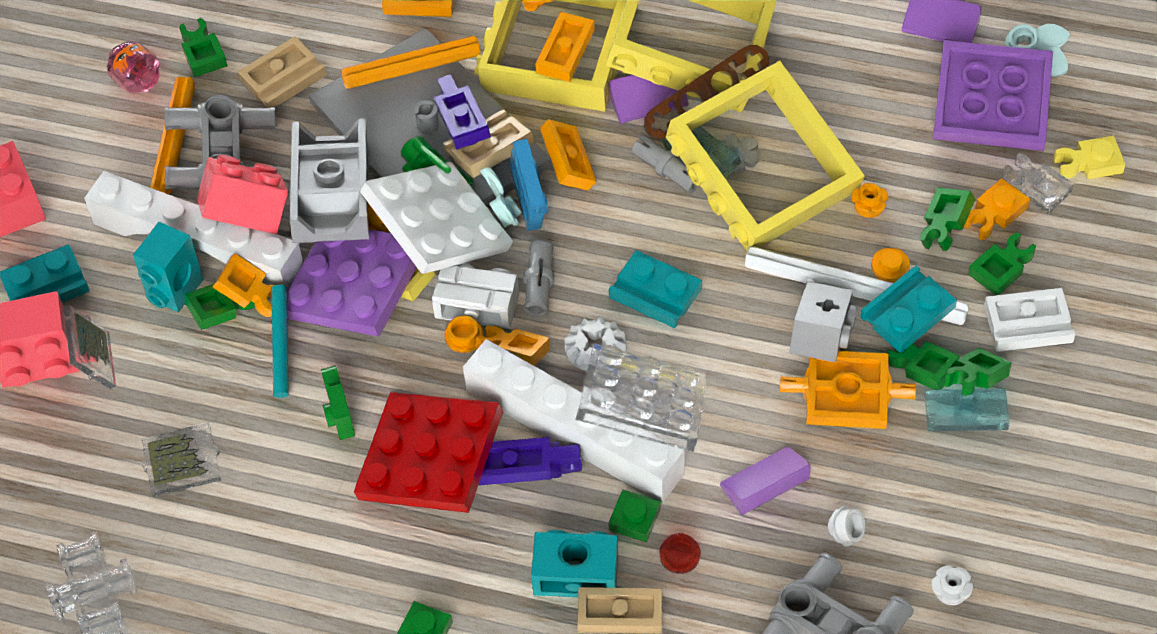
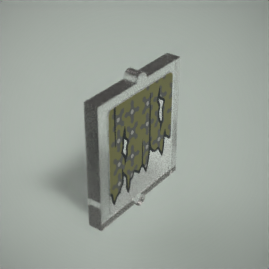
M70 305L63 308L70 364L88 375L90 380H96L108 389L116 387L109 331L92 321L89 315H83Z
M210 423L141 438L146 461L142 467L144 472L148 473L152 497L221 481L217 461L220 451L214 445Z

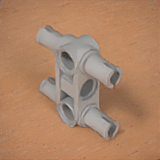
M214 95L208 98L206 102L198 104V108L165 107V130L198 129V133H202V163H199V167L165 166V190L200 189L208 157L217 159L218 155H226L240 160L239 133H242V129L275 130V107L242 108V104L234 102L232 98L226 95Z
M821 553L818 560L803 579H797L781 589L779 601L769 614L770 624L762 634H898L908 618L913 615L914 609L904 599L892 596L875 622H870L824 594L835 577L842 571V566L831 555ZM791 605H800L803 606L806 610L802 612H794L790 610L788 607Z

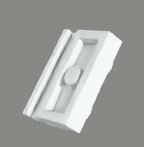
M1062 288L988 296L985 298L984 307L991 334L996 343V352L1073 343L1075 331L1071 327V317Z

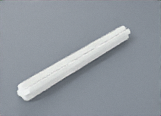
M750 246L745 257V266L747 268L806 284L809 281L853 290L852 296L869 301L874 300L893 284L755 246ZM957 301L956 308L942 320L963 325L967 318L969 305Z

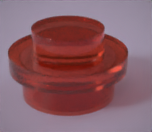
M676 533L669 536L661 544L659 557L662 565L668 571L683 574L696 568L700 561L701 551L698 543L691 536L684 533Z

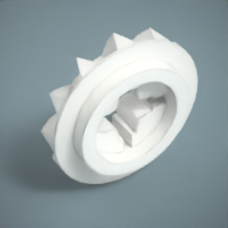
M601 316L597 320L588 321L584 317L581 324L577 326L571 325L570 332L565 337V353L568 360L575 367L586 372L596 373L610 370L621 362L626 353L627 346L624 331L617 327L615 321L611 323L606 322ZM599 337L602 338V347L595 345L589 348V338L594 341Z

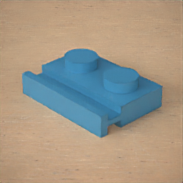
M528 139L513 141L514 149L511 151L509 167L526 230L541 229L544 214H548V202L545 192H542L540 186L538 165L532 157Z

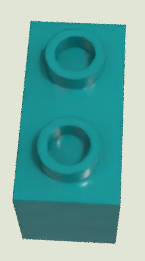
M161 222L155 225L133 254L146 298L156 307H167L179 313L185 305V293L196 290L204 280L191 236Z
M557 529L547 532H535L531 571L534 596L578 597L579 587L616 588L618 535H608L601 531L574 534ZM575 558L582 559L584 561L579 565H571L567 563L569 560Z

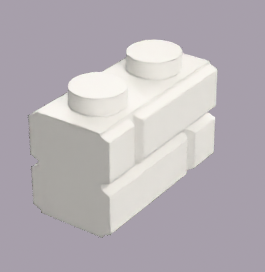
M468 263L440 269L438 283H436L432 296L435 318L451 321L457 316L465 315L472 317L483 326L492 325L503 329H510L519 298L518 275L511 274V272L503 268H494L491 271L475 269Z

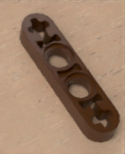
M758 45L743 47L653 107L644 118L646 133L654 139H665L667 132L664 133L661 129L654 131L651 127V124L655 122L653 117L655 113L663 117L671 112L672 109L667 106L670 102H673L675 110L679 115L685 113L686 111L681 106V98L687 92L696 93L700 97L701 103L720 94L711 84V79L715 73H727L732 80V87L740 82L736 71L728 64L734 61L735 68H737L747 60L744 55L748 52L751 56L758 54L761 58L757 63L759 70L755 71L753 68H749L740 74L743 78L747 79L769 66L767 52Z

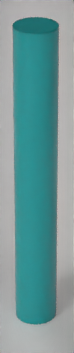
M274 285L271 287L273 396L284 398L289 396L287 287L285 285Z

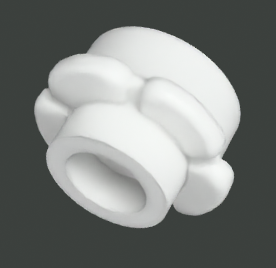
M841 506L840 509H835L830 517L828 530L836 543H841L845 547L851 546L854 542H859L865 534V520L859 510L851 509L849 506Z
M950 565L941 567L936 571V577L932 579L931 583L936 597L947 605L962 603L970 597L973 591V584L970 583L971 576L962 567L953 568ZM954 581L957 585L950 586L949 582Z

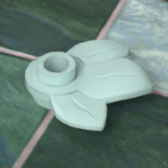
M1022 24L1014 27L1008 33L1005 41L1007 47L1053 51L1051 77H1058L1068 72L1067 58L1059 48L1070 38V33L1063 27L1055 24H1045L1038 28H1033L1030 25ZM1022 41H1027L1030 43L1028 46H1018V44Z
M491 168L481 169V174L485 177L496 196V199L489 204L504 228L511 224L514 226L518 225L519 222L516 217L521 214V211L511 195L504 198L502 183Z

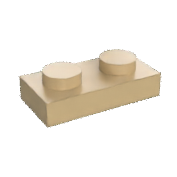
M579 587L578 633L662 634V588Z

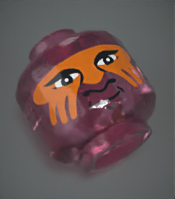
M127 41L111 50L107 62V73L124 90L135 94L141 91H148L156 85L160 77V62L156 55L141 43Z

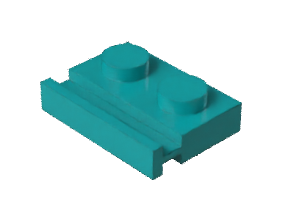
M69 244L0 271V278L10 301L58 291L63 303L90 292Z
M635 250L617 276L615 284L609 287L608 292L609 298L672 328H676L678 320L681 316L685 315L702 290V280Z
M916 265L861 309L860 318L863 321L867 320L873 325L874 331L899 353H902L954 310L957 299L930 276L925 277Z

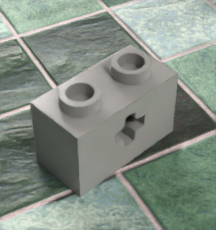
M807 281L794 318L789 353L836 362L840 348H848L851 329L854 328L858 306L851 305L853 290Z

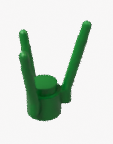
M413 137L402 147L401 157L406 161V164L402 167L404 172L435 165L447 174L451 172V168L446 164L449 161L442 157L436 149H433L423 137ZM457 168L468 184L472 186L473 181Z

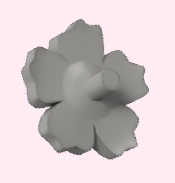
M735 134L726 135L725 140L722 142V148L715 150V159L721 165H728L729 172L738 173L745 171V166L752 168L760 161L758 151H756L758 142L755 141L754 137H743L739 142Z

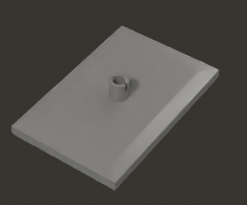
M425 28L369 61L441 43ZM459 61L351 89L345 88L342 77L309 95L310 104L338 135H345L358 119H366L367 168L376 178L404 173L402 167L406 164V161L401 157L402 147L409 139L420 136L433 149H436L442 157L452 162L455 167L473 181L471 188L485 206L496 199L482 174L472 178L454 162L453 157L446 155L443 143L450 140L451 137L434 100V97L442 95L438 78L451 74L458 89L468 85L484 119L503 109ZM534 141L530 145L533 159L537 162L540 174L551 167V159ZM511 157L491 168L502 183L504 195L515 189L509 167Z

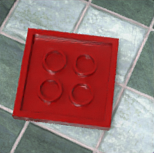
M390 392L353 491L357 499L469 513L503 413L498 402Z

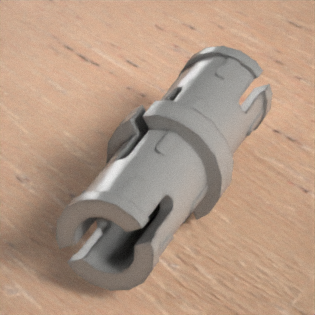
M646 134L639 137L643 142L642 144L636 140L632 147L631 153L638 156L654 167L657 175L662 178L667 176L683 187L688 193H693L696 190L692 186L694 183L688 176L687 166L679 156L672 154L671 149L669 151Z
M537 240L530 244L529 266L524 272L523 278L527 286L524 312L536 317L547 314L549 288L554 283V274L551 271L554 247L550 242L544 240ZM539 270H540V280H539V287H538V286H537V282H538V274H539Z

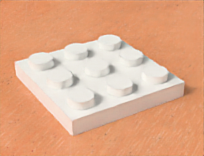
M452 162L446 163L451 168L449 174L435 165L365 181L360 191L422 274L508 252L513 243V240Z

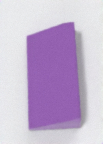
M910 0L902 32L942 42L947 40L972 43L979 26L982 7L961 0Z
M634 75L609 81V99L620 124L644 118L653 107L677 92V90L654 84L649 80ZM686 93L681 98L682 107L689 106ZM673 102L667 104L672 110L675 109Z
M787 446L720 482V486L742 516L810 479L811 466L806 459Z

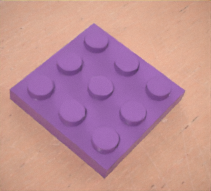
M944 40L933 139L1044 151L1053 51Z
M369 229V239L315 242L287 290V319L379 337L417 267L394 236L387 232Z

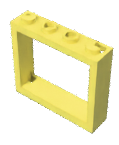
M557 0L614 10L592 81L572 78L570 82L537 74L536 71L500 65L522 1H497L493 11L492 28L488 27L485 32L484 52L476 57L477 66L474 73L479 75L480 85L487 92L605 112L609 101V81L615 79L618 72L617 69L606 66V62L626 0Z
M626 0L606 66L677 91L710 70V68L627 40L639 0ZM689 0L757 24L751 45H758L764 49L776 0ZM758 54L755 56L748 55L744 71L749 68L758 71L757 63L761 60ZM717 72L713 75L711 84L717 92L721 93L731 87L732 80L729 75ZM687 92V93H686L687 95H689V96H691V97L700 98V97H699L696 93H694V92ZM748 100L735 106L732 110L742 113Z
M781 61L772 64L672 119L666 134V138L672 146V154L682 159L687 166V173L691 181L695 185L702 187L708 196V203L713 212L724 218L729 225L731 237L733 239L738 238L746 251H748L750 246L762 247L849 197L856 188L859 189L865 177ZM766 90L833 182L757 224L694 136L692 130Z

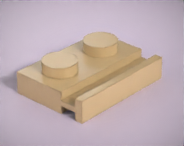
M296 36L237 72L239 81L259 102L262 101L266 108H276L327 76L325 66L316 60L313 53Z
M504 109L485 119L491 138L457 150L452 139L443 143L446 155L453 157L454 162L472 178L480 175L481 169L486 167L492 168L511 157V151L514 149L513 141L528 139L529 146L534 143L531 131L514 117H508Z

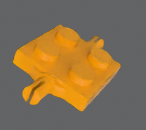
M839 351L836 362L809 357V367L805 372L804 378L781 376L780 392L803 393L807 404V425L886 429L887 410L891 398L915 400L916 383L892 382V377L888 371L889 354Z

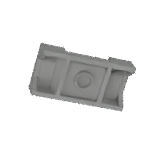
M365 118L358 119L345 135L316 137L300 122H292L290 185L292 243L369 239L368 202L360 192L365 181H367L368 144Z

